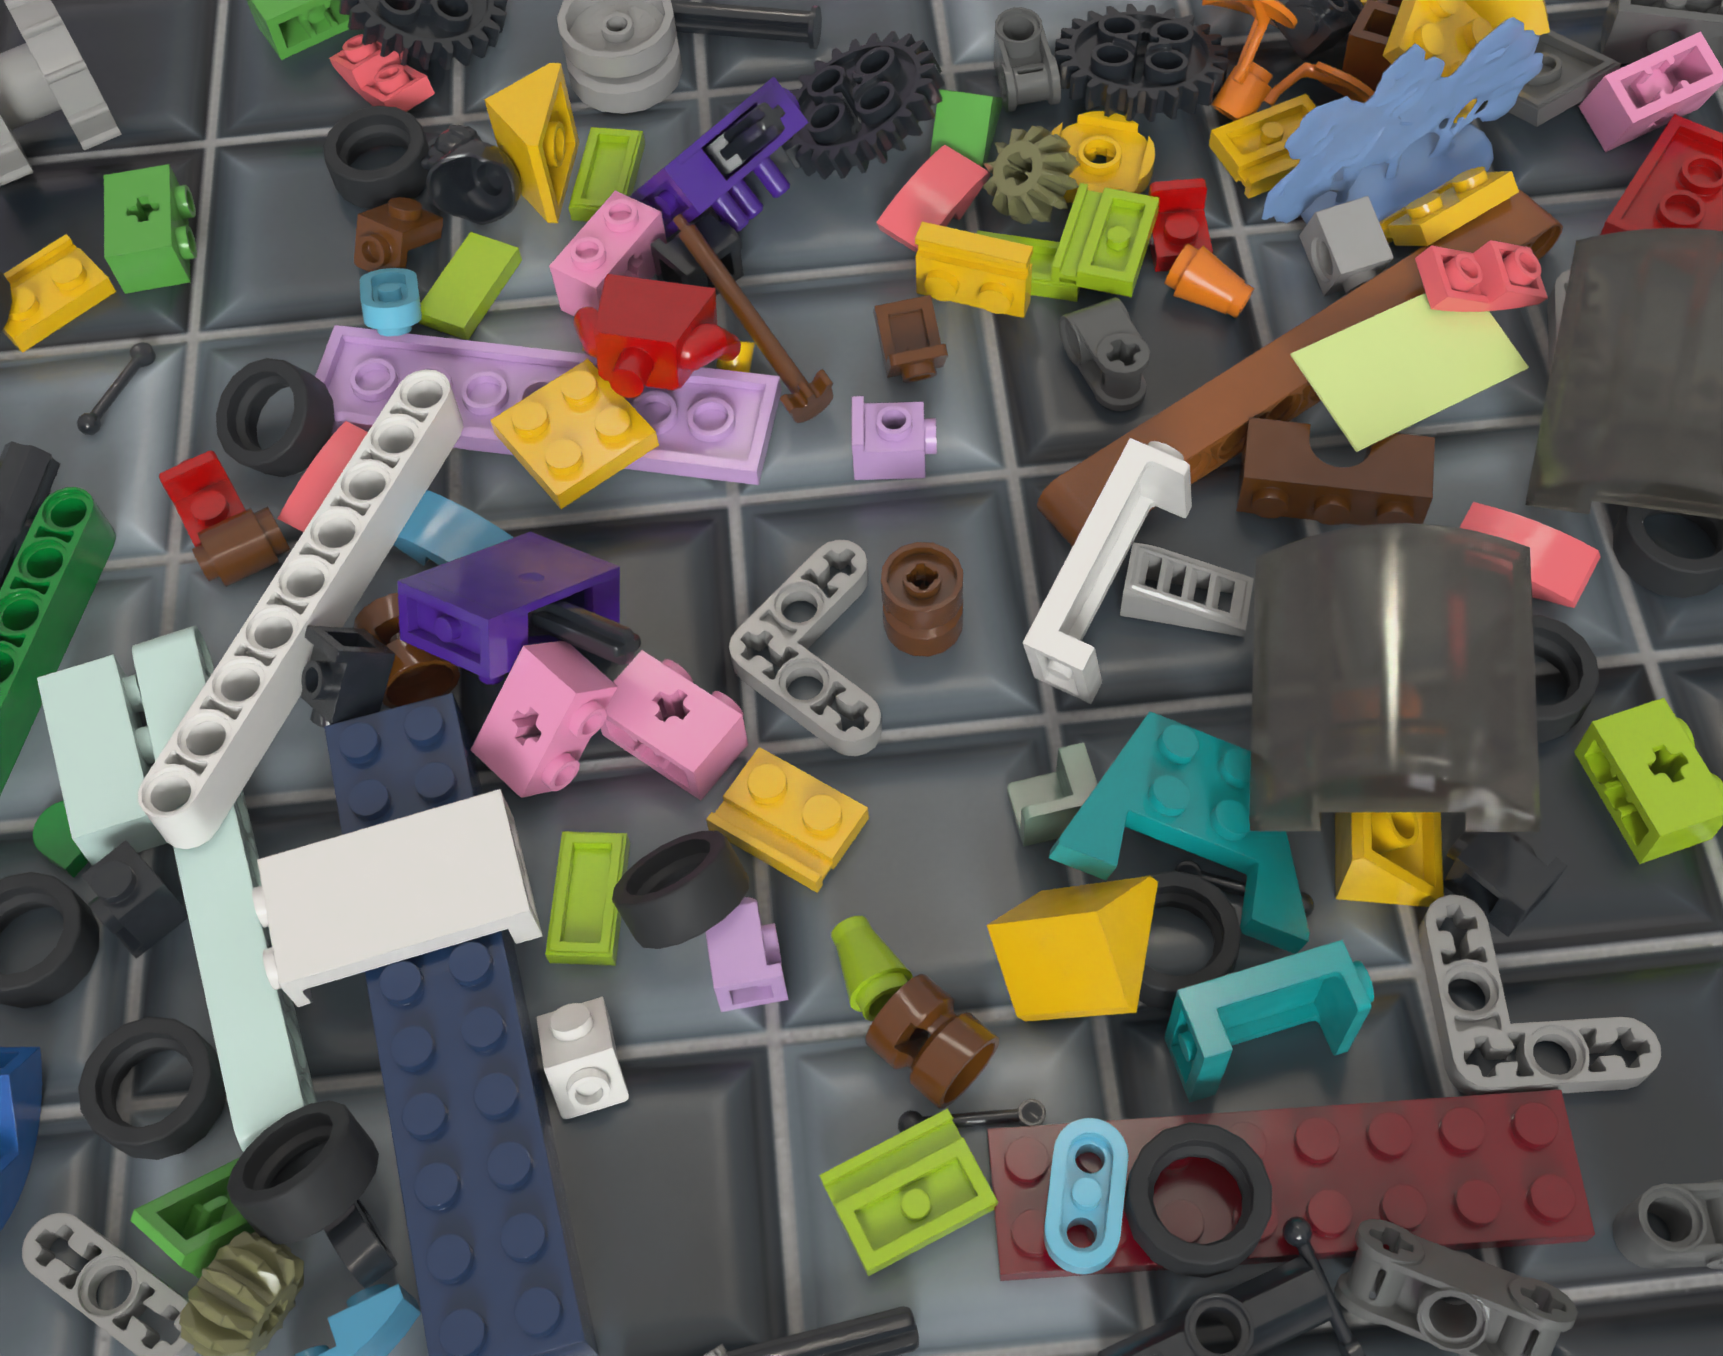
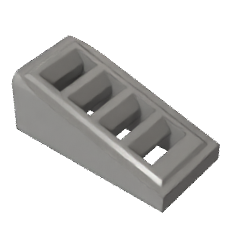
M1133 542L1120 616L1244 637L1254 578L1160 547ZM1146 579L1158 581L1157 589L1145 586ZM1171 583L1183 585L1181 597L1169 593ZM1195 588L1208 589L1205 605L1193 601ZM1220 592L1233 594L1230 613L1218 609Z

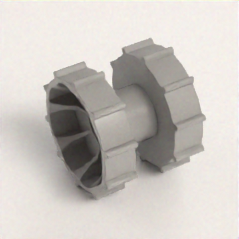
M4 0L26 43L0 53V187L33 173L32 166L13 129L62 109L84 151L122 135L51 0Z

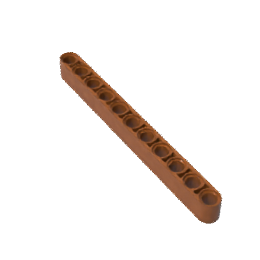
M1518 189L1519 193L1431 245L1474 253L1488 241L1493 240L1530 247L1533 254L1539 260L1558 241L1563 226L1522 190ZM1431 245L1421 247L1058 476L1040 495L1037 502L1039 512L1073 547L1130 438L1146 445L1151 441H1158L1179 451L1183 455L1184 461L1190 465L1191 484H1193L1242 452L1249 417L1289 422L1320 402V398L1290 354L1426 293L1415 258Z

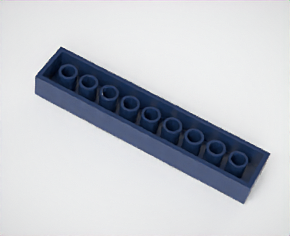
M453 693L324 726L342 835L483 794L475 754L471 751L473 744L470 729ZM502 930L365 971L428 1355L599 1356L517 956L509 930Z

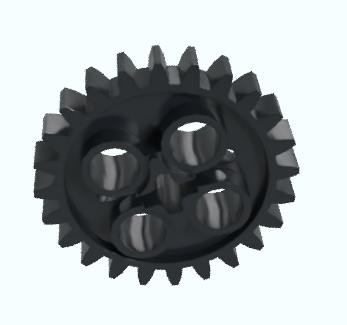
M340 0L339 13L349 15V30L364 29L362 38L364 45L377 41L382 44L380 56L386 57L393 51L400 53L401 65L406 66L411 58L415 57L419 58L423 70H428L431 60H438L445 70H450L452 58L455 57L466 67L469 66L471 54L484 58L487 46L495 47L497 45L499 33H502L507 14L505 10L508 0Z
M1127 4L1126 12H1119L1114 7L1107 6L1106 15L1104 16L1094 11H1088L1087 21L1077 18L1072 19V27L1062 28L1061 38L1056 39L1054 57L1059 69L1061 89H1070L1069 98L1071 100L1086 98L1085 109L1087 110L1099 105L1104 106V116L1107 117L1113 115L1116 111H1123L1126 121H1131L1136 113H1143L1149 122H1154L1156 113H1164L1168 118L1174 120L1177 116V109L1195 114L1197 103L1205 106L1211 105L1212 95L1216 96L1226 81L1229 63L1227 58L1228 46L1221 45L1222 36L1220 34L1209 35L1211 25L1201 24L1193 26L1195 18L1193 15L1178 19L1175 18V9L1173 8L1160 14L1156 13L1154 5H1149L1143 12L1137 11L1133 4ZM1142 40H1148L1149 44L1146 49L1141 83L1134 84L1132 79L1135 75L1139 44Z
M891 31L882 42L877 33H873L866 45L860 46L858 40L853 39L849 51L842 53L837 48L833 49L831 61L828 63L819 60L815 61L814 66L817 71L813 75H800L798 79L802 84L801 89L790 90L800 105L801 113L809 123L782 145V148L796 169L801 167L807 176H811L817 171L824 180L834 170L843 179L848 175L852 166L856 165L861 173H865L868 169L869 161L877 158L882 164L886 163L888 158L887 151L892 148L899 151L906 149L903 139L907 135L921 136L923 132L918 124L919 121L934 119L935 114L931 106L942 102L943 98L938 89L945 86V82L940 75L942 70L932 51L928 50L923 40L915 42L912 34L908 33L899 39L895 31Z

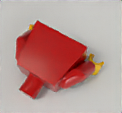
M607 274L598 311L593 307H582L574 316L573 324L581 341L582 351L597 358L598 375L605 381H609L611 388L617 394L626 398L640 396L645 386L668 390L682 388L694 371L717 359L716 367L719 369L750 373L755 343L740 341L735 334L717 325L715 288Z

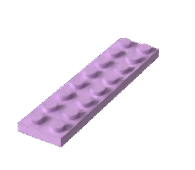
M334 325L315 377L326 385L333 399L335 422L332 433H335L345 421L368 432L399 383L406 376L415 371L425 369L436 370L444 374L449 380L463 420L461 436L453 448L513 455L495 435L490 420L586 359H589L597 369L598 367L597 358L583 353L409 333L400 336H383L374 329ZM702 367L691 374L682 388L668 390L645 386L640 396L635 398L624 397L656 431L659 446L624 469L759 485L781 395L780 376Z

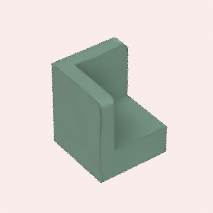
M1084 742L1058 748L1056 772L1008 784L1007 796L1023 847L1058 839L1098 784Z

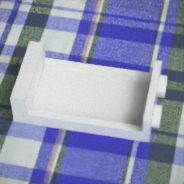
M1132 438L1129 439L1023 641L1024 649L1036 679L1090 704L1102 684V678L1095 647L1082 642L1083 637L1149 510L1152 507H1159L1182 518H1186L1192 507L1190 465L1184 461L1183 455L1173 447L1158 441H1151L1146 445Z
M501 789L257 860L261 886L255 887L252 890L253 903L261 925L264 928L269 926L272 943L271 948L263 950L265 971L274 990L282 988L297 1007L312 1003L310 990L312 987L508 929L516 944L543 936L514 817Z

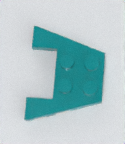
M1150 711L1053 845L1049 853V859L1107 880L1118 864L1124 827L1135 830L1246 874L1247 880L1240 924L1242 934L1297 954L1309 942L1310 932L1270 759Z

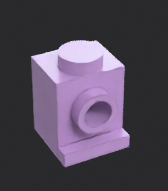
M853 396L852 455L854 480L925 478V454H937L936 418L924 419V402L864 403V396Z
M744 897L739 906L724 920L706 931L713 986L721 1012L788 1000L775 923L762 925L757 900Z

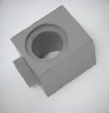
M1368 196L1315 212L1299 235L1323 296L1345 290L1347 295L1382 273L1394 258Z

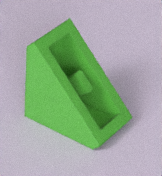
M939 89L943 99L942 102L937 103L930 157L942 146L946 145L985 169L984 163H987L1002 109L1003 98Z
M239 1158L134 1209L130 1220L180 1267L199 1279L202 1276V1269L211 1264L219 1248L229 1245L235 1236L244 1231L250 1234L256 1232L232 1204L227 1190L231 1171Z

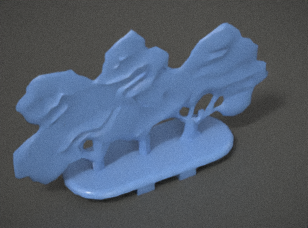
M1508 18L1481 39L1469 52L1462 64L1450 76L1445 78L1441 77L1445 62L1435 56L1425 60V50L1415 43L1384 71L1375 93L1365 103L1352 101L1348 96L1315 107L1302 118L1300 126L1289 136L1284 148L1288 150L1290 158L1300 161L1294 169L1268 192L1262 219L1267 220L1274 216L1276 221L1288 223L1301 215L1304 222L1308 223L1317 211L1368 196L1380 222L1464 171L1476 167H1485L1486 172H1488L1494 159L1492 144L1485 133L1470 122L1476 118H1480L1482 122L1495 121L1504 116L1516 104L1523 86L1542 70L1544 54L1535 53L1539 35H1536L1533 30H1524V23L1516 18ZM1477 99L1476 104L1465 119L1460 117L1457 123H1454L1453 121L1459 112L1470 101ZM1488 100L1484 108L1476 113L1483 102Z

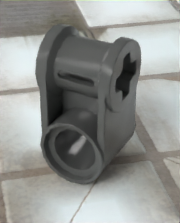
M1013 7L1003 11L995 21L994 68L999 81L1000 96L1003 98L1002 105L1005 112H1014L1017 105L1046 100L1050 105L1059 104L1061 100L1059 69L1055 57L1051 54L1041 18L1033 10L1024 7Z
M1115 297L1061 316L1059 331L1064 349L1072 363L1079 368L1093 391L1096 400L1102 406L1114 411H1126L1139 406L1144 400L1147 384L1142 373L1149 364L1150 350L1148 344L1142 339L1133 325L1128 311L1121 300Z
M1723 1179L1705 1183H1663L1649 1188L1617 1213L1613 1222V1238L1618 1250L1628 1261L1642 1268L1708 1267L1723 1270ZM1647 1212L1655 1214L1666 1223L1670 1231V1241L1660 1238L1650 1228L1647 1221Z

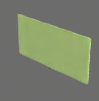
M1426 293L1290 354L1356 452L1529 368L1490 311L1454 312L1433 310L1430 308Z

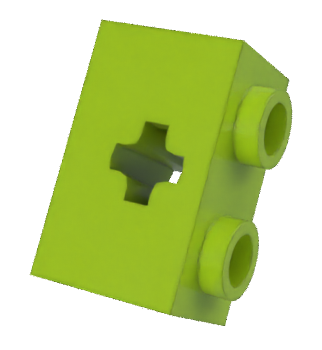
M1665 698L1591 722L1574 753L1639 864L1711 840L1723 826V781L1709 771L1695 748L1690 728L1682 719L1675 716Z

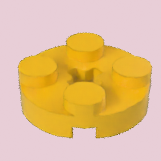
M1091 111L1079 114L1077 123L1069 125L1063 130V122L1053 129L1051 135L1057 134L1066 139L1071 146L1069 153L1075 156L1076 160L1080 163L1069 175V177L1076 180L1078 186L1080 183L1088 184L1089 191L1103 193L1104 188H1111L1140 194L1149 185L1153 175L1155 147L1150 136L1148 141H1146L1145 137L1138 133L1139 124L1135 121H1126L1125 116L1118 113L1107 117L1104 116L1105 111ZM1096 155L1106 156V163L1097 164L1091 161L1095 159ZM1078 188L1066 190L1063 196L1066 203L1074 202Z

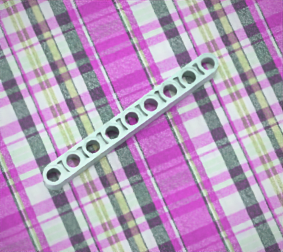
M196 625L132 646L133 661L155 761L214 671L207 644ZM242 790L218 831L209 841L199 847L190 849L175 848L174 846L173 848L232 1124L238 1143L244 1152L265 1129L282 1117L308 1104L317 1103L293 1001L282 988L277 990L272 988L264 967L263 950L271 948L272 943L269 926L264 928L261 925L253 903L252 890L255 887L261 886L257 861L259 856Z

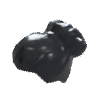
M450 125L449 129L436 138L435 143L430 146L427 156L421 160V166L428 171L426 186L431 202L444 213L479 225H485L510 214L519 201L521 181L516 167L505 152L495 145L483 142L480 136H478L477 131L470 126Z

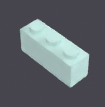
M113 654L38 677V686L71 836L92 866L124 841H127L137 853L166 844V840L138 802L139 788L151 769L152 764L155 763L148 726H142L139 712L144 711L137 675L126 676Z

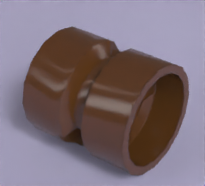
M914 542L901 546L889 555L882 567L881 573L883 624L888 640L898 650L912 656L929 657L943 653L956 643L963 629V569L959 559L948 548L933 542Z
M391 593L374 600L365 606L355 617L353 628L365 629L395 653L383 699L385 706L392 709L446 695L456 687L460 678L457 665L400 640L398 593Z
M919 974L910 979L887 1001L870 1025L865 1037L866 1044L892 1068L902 1069L909 1067L911 1069L910 1084L939 1109H944L952 1104L971 1086L985 1069L999 1045V1037L971 1013L964 1012L956 1015L954 1013V998L925 974Z

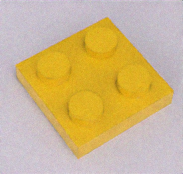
M1402 0L1382 56L1392 64L1400 55L1416 43L1425 50V60L1435 56L1445 62L1441 77L1445 78L1450 76L1462 64L1475 45L1494 29L1486 19L1480 17L1464 0ZM1477 99L1470 101L1459 112L1453 122L1457 123L1460 117L1465 119L1476 104Z
M589 359L584 360L490 420L495 435L560 509H563L659 446L656 431L623 396H620L611 388L609 381H605L598 375V369Z

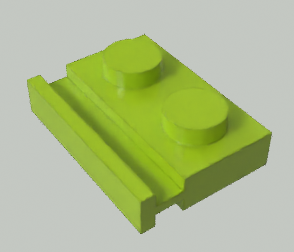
M1080 183L1051 266V282L1059 283L1061 278L1075 280L1076 287L1132 297L1158 215L1160 198L1111 188H1104L1103 193L1089 191L1088 184Z
M948 1108L819 1175L820 1181L868 1277L993 1211L994 1207L998 1205V1201L965 1139L961 1137Z

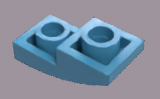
M426 490L393 545L423 566L429 559L441 565L514 537L460 504Z
M378 1284L363 1289L347 1300L346 1309L327 1318L336 1343L335 1347L329 1349L327 1345H319L303 1350L294 1356H387L407 1334L421 1314L417 1300L399 1284L392 1287L388 1284Z

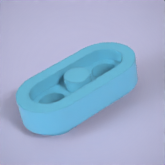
M386 268L371 271L361 276L360 300L363 320L366 326L377 329V333L383 336H400L409 333L412 330V325L422 319L418 281L414 271L403 268Z
M1084 1118L1068 1124L1056 1139L1052 1157L1044 1224V1243L1051 1259L1062 1269L1075 1274L1094 1273L1108 1265L1117 1251L1121 1236L1128 1149L1120 1132L1111 1124L1100 1119ZM1091 1152L1101 1159L1103 1167L1096 1173H1086L1078 1168L1075 1159L1082 1153ZM1075 1225L1087 1226L1094 1233L1095 1242L1086 1248L1076 1247L1069 1241L1067 1231Z

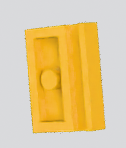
M1307 94L1211 130L1209 147L1235 182H1242L1245 186L1244 194L1248 199L1270 191L1299 163L1300 160L1290 158L1289 152L1284 146L1289 136L1300 126L1302 118L1317 107Z
M1476 167L1458 174L1453 179L1412 201L1379 223L1388 244L1394 241L1395 246H1429L1519 193L1512 171L1486 172L1485 167Z
M921 222L915 237V244L918 245V251L915 256L917 294L931 295L932 298L939 301H952L982 308L995 314L1025 317L1031 300L1032 264H1030V259L1033 253V246Z
M65 234L4 273V276L10 283L12 304L8 321L2 331L23 353L114 294L116 290L108 276L80 248H77L71 238Z
M758 747L723 795L724 801L715 813L711 812L706 821L709 831H719L727 837L730 843L818 893L823 886L822 881L831 869H835L868 821L869 814L868 807L763 748Z

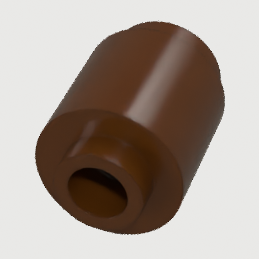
M268 506L255 513L252 508H249L198 532L197 534L202 544L192 549L208 581L210 582L220 577L226 587L280 562L277 556L291 550Z

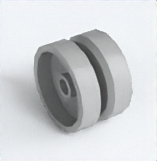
M564 0L557 16L559 34L566 57L572 90L583 103L601 112L626 114L646 110L664 101L675 90L683 68L671 0Z

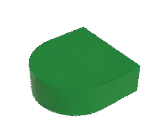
M64 800L48 807L35 823L33 829L34 844L51 863L74 878L89 861L72 839Z

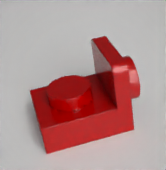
M1204 178L1175 179L1150 184L1148 196L1160 198L1158 215L1149 241L1155 272L1170 271L1177 257L1187 244L1197 249L1204 245L1213 253L1204 211L1207 195V185Z
M212 450L184 460L177 466L159 474V479L174 503L195 547L202 544L198 537V532L246 510L220 460Z

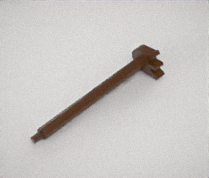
M682 214L677 215L673 222L680 230V239L791 392V394H784L780 397L782 404L797 423H803L817 416L833 400V382L822 369L816 373L813 381L808 383L695 224H689Z

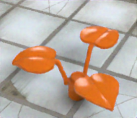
M1202 0L1203 6L1224 7L1254 17L1238 63L1234 66L1211 103L1214 109L1232 121L1257 113L1263 102L1273 106L1283 92L1304 77L1316 79L1332 90L1348 96L1352 101L1365 103L1375 93L1354 76L1319 61L1316 65L1308 62L1303 63L1276 86L1271 88L1268 83L1273 75L1252 61L1268 24L1277 27L1272 19L1288 28L1294 29L1298 23L1295 15L1279 0Z

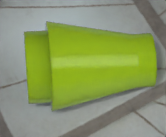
M853 916L841 921L834 927L831 932V939L837 949L851 1008L862 1012L866 1020L874 1021L887 1001L913 976L909 969L875 933L867 918L864 916Z

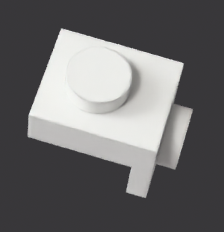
M603 997L583 1003L567 1004L556 1011L536 1017L544 1071L559 1113L563 1119L574 1118L628 1100V1089L618 1061L610 1016Z

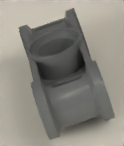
M1368 1219L1360 1223L1355 1234L1356 1245L1359 1248L1349 1272L1340 1275L1334 1288L1337 1300L1353 1315L1368 1322L1384 1324L1429 1342L1441 1350L1454 1352L1461 1356H1521L1522 1352H1524V1356H1551L1560 1333L1572 1329L1578 1315L1577 1308L1571 1299L1559 1289L1544 1281L1516 1275L1480 1261L1467 1253L1455 1251L1413 1235L1408 1230L1394 1223L1379 1219ZM1387 1244L1389 1246V1250L1384 1249L1383 1245ZM1370 1292L1376 1294L1375 1299L1369 1297ZM1453 1296L1461 1298L1468 1303L1453 1305L1444 1302L1440 1298Z

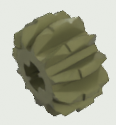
M1032 125L1028 132L1023 129L1012 128L1009 145L1004 142H994L999 155L996 161L984 163L988 172L992 173L993 176L982 187L989 195L994 197L992 206L999 213L1006 216L1010 215L1012 220L1020 224H1031L1034 219L1039 222H1051L1053 206L1060 210L1068 209L1063 196L1066 190L1079 187L1076 180L1069 177V175L1080 163L1076 160L1075 156L1069 153L1071 146L1066 139L1057 134L1051 135V132L1042 126Z
M244 1231L235 1236L229 1245L219 1248L215 1259L208 1267L202 1269V1276L188 1292L189 1302L180 1312L181 1338L193 1345V1350L201 1356H256L258 1351L267 1348L272 1336L277 1330L283 1328V1321L296 1306L295 1297L304 1286V1261L291 1253L292 1249L287 1245H276L264 1236L260 1237L256 1232L250 1234Z

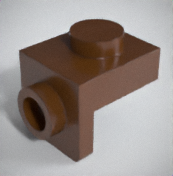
M402 197L392 198L387 204L359 213L357 215L354 264L368 272L386 268L406 269L407 253L409 250L441 238L443 217L422 209L421 203L416 200Z
M931 295L874 306L873 314L887 378L902 375L903 382L910 383L936 376V368L944 366L948 352L946 344H941Z

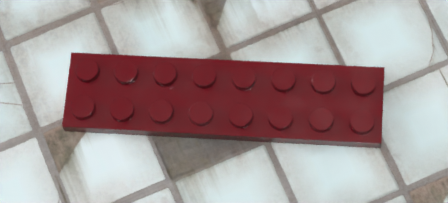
M1561 1089L1105 1121L1120 1132L1127 1145L1128 1167L1126 1185L1130 1171L1142 1147L1165 1129L1189 1122L1218 1125L1246 1141L1262 1159L1271 1182L1272 1215L1255 1250L1239 1265L1289 1262L1299 1257L1300 1254L1297 1248L1287 1243L1282 1231L1284 1223L1289 1218L1295 1216L1303 1217L1311 1225L1313 1234L1310 1242L1318 1260L1355 1257L1359 1248L1355 1241L1356 1231L1360 1223L1368 1219H1379L1394 1223L1408 1230L1413 1235L1452 1250L1586 1242L1595 1235ZM1070 1123L987 1129L991 1187L998 1201V1205L994 1207V1221L1000 1281L1168 1270L1153 1262L1134 1240L1125 1214L1126 1187L1120 1241L1117 1251L1109 1264L1101 1270L1090 1274H1075L1058 1266L1046 1250L1044 1224L1054 1145L1060 1132ZM1091 1152L1082 1153L1075 1159L1078 1168L1086 1173H1096L1103 1167L1101 1159ZM1186 1157L1172 1162L1161 1171L1154 1185L1153 1203L1159 1220L1171 1234L1186 1242L1208 1244L1221 1240L1235 1229L1241 1217L1242 1196L1236 1180L1224 1167L1207 1158ZM1075 1225L1067 1231L1069 1241L1076 1247L1086 1248L1095 1242L1094 1233L1087 1226ZM1384 1244L1383 1248L1389 1250V1246Z

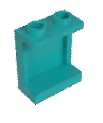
M1342 939L1177 990L1164 1039L1189 1103L1216 1095L1233 1051L1232 1046L1310 1021H1316L1319 1023L1334 1056L1348 1052L1371 1010V1002L1374 1001L1372 981L1361 961L1356 960L1352 962Z

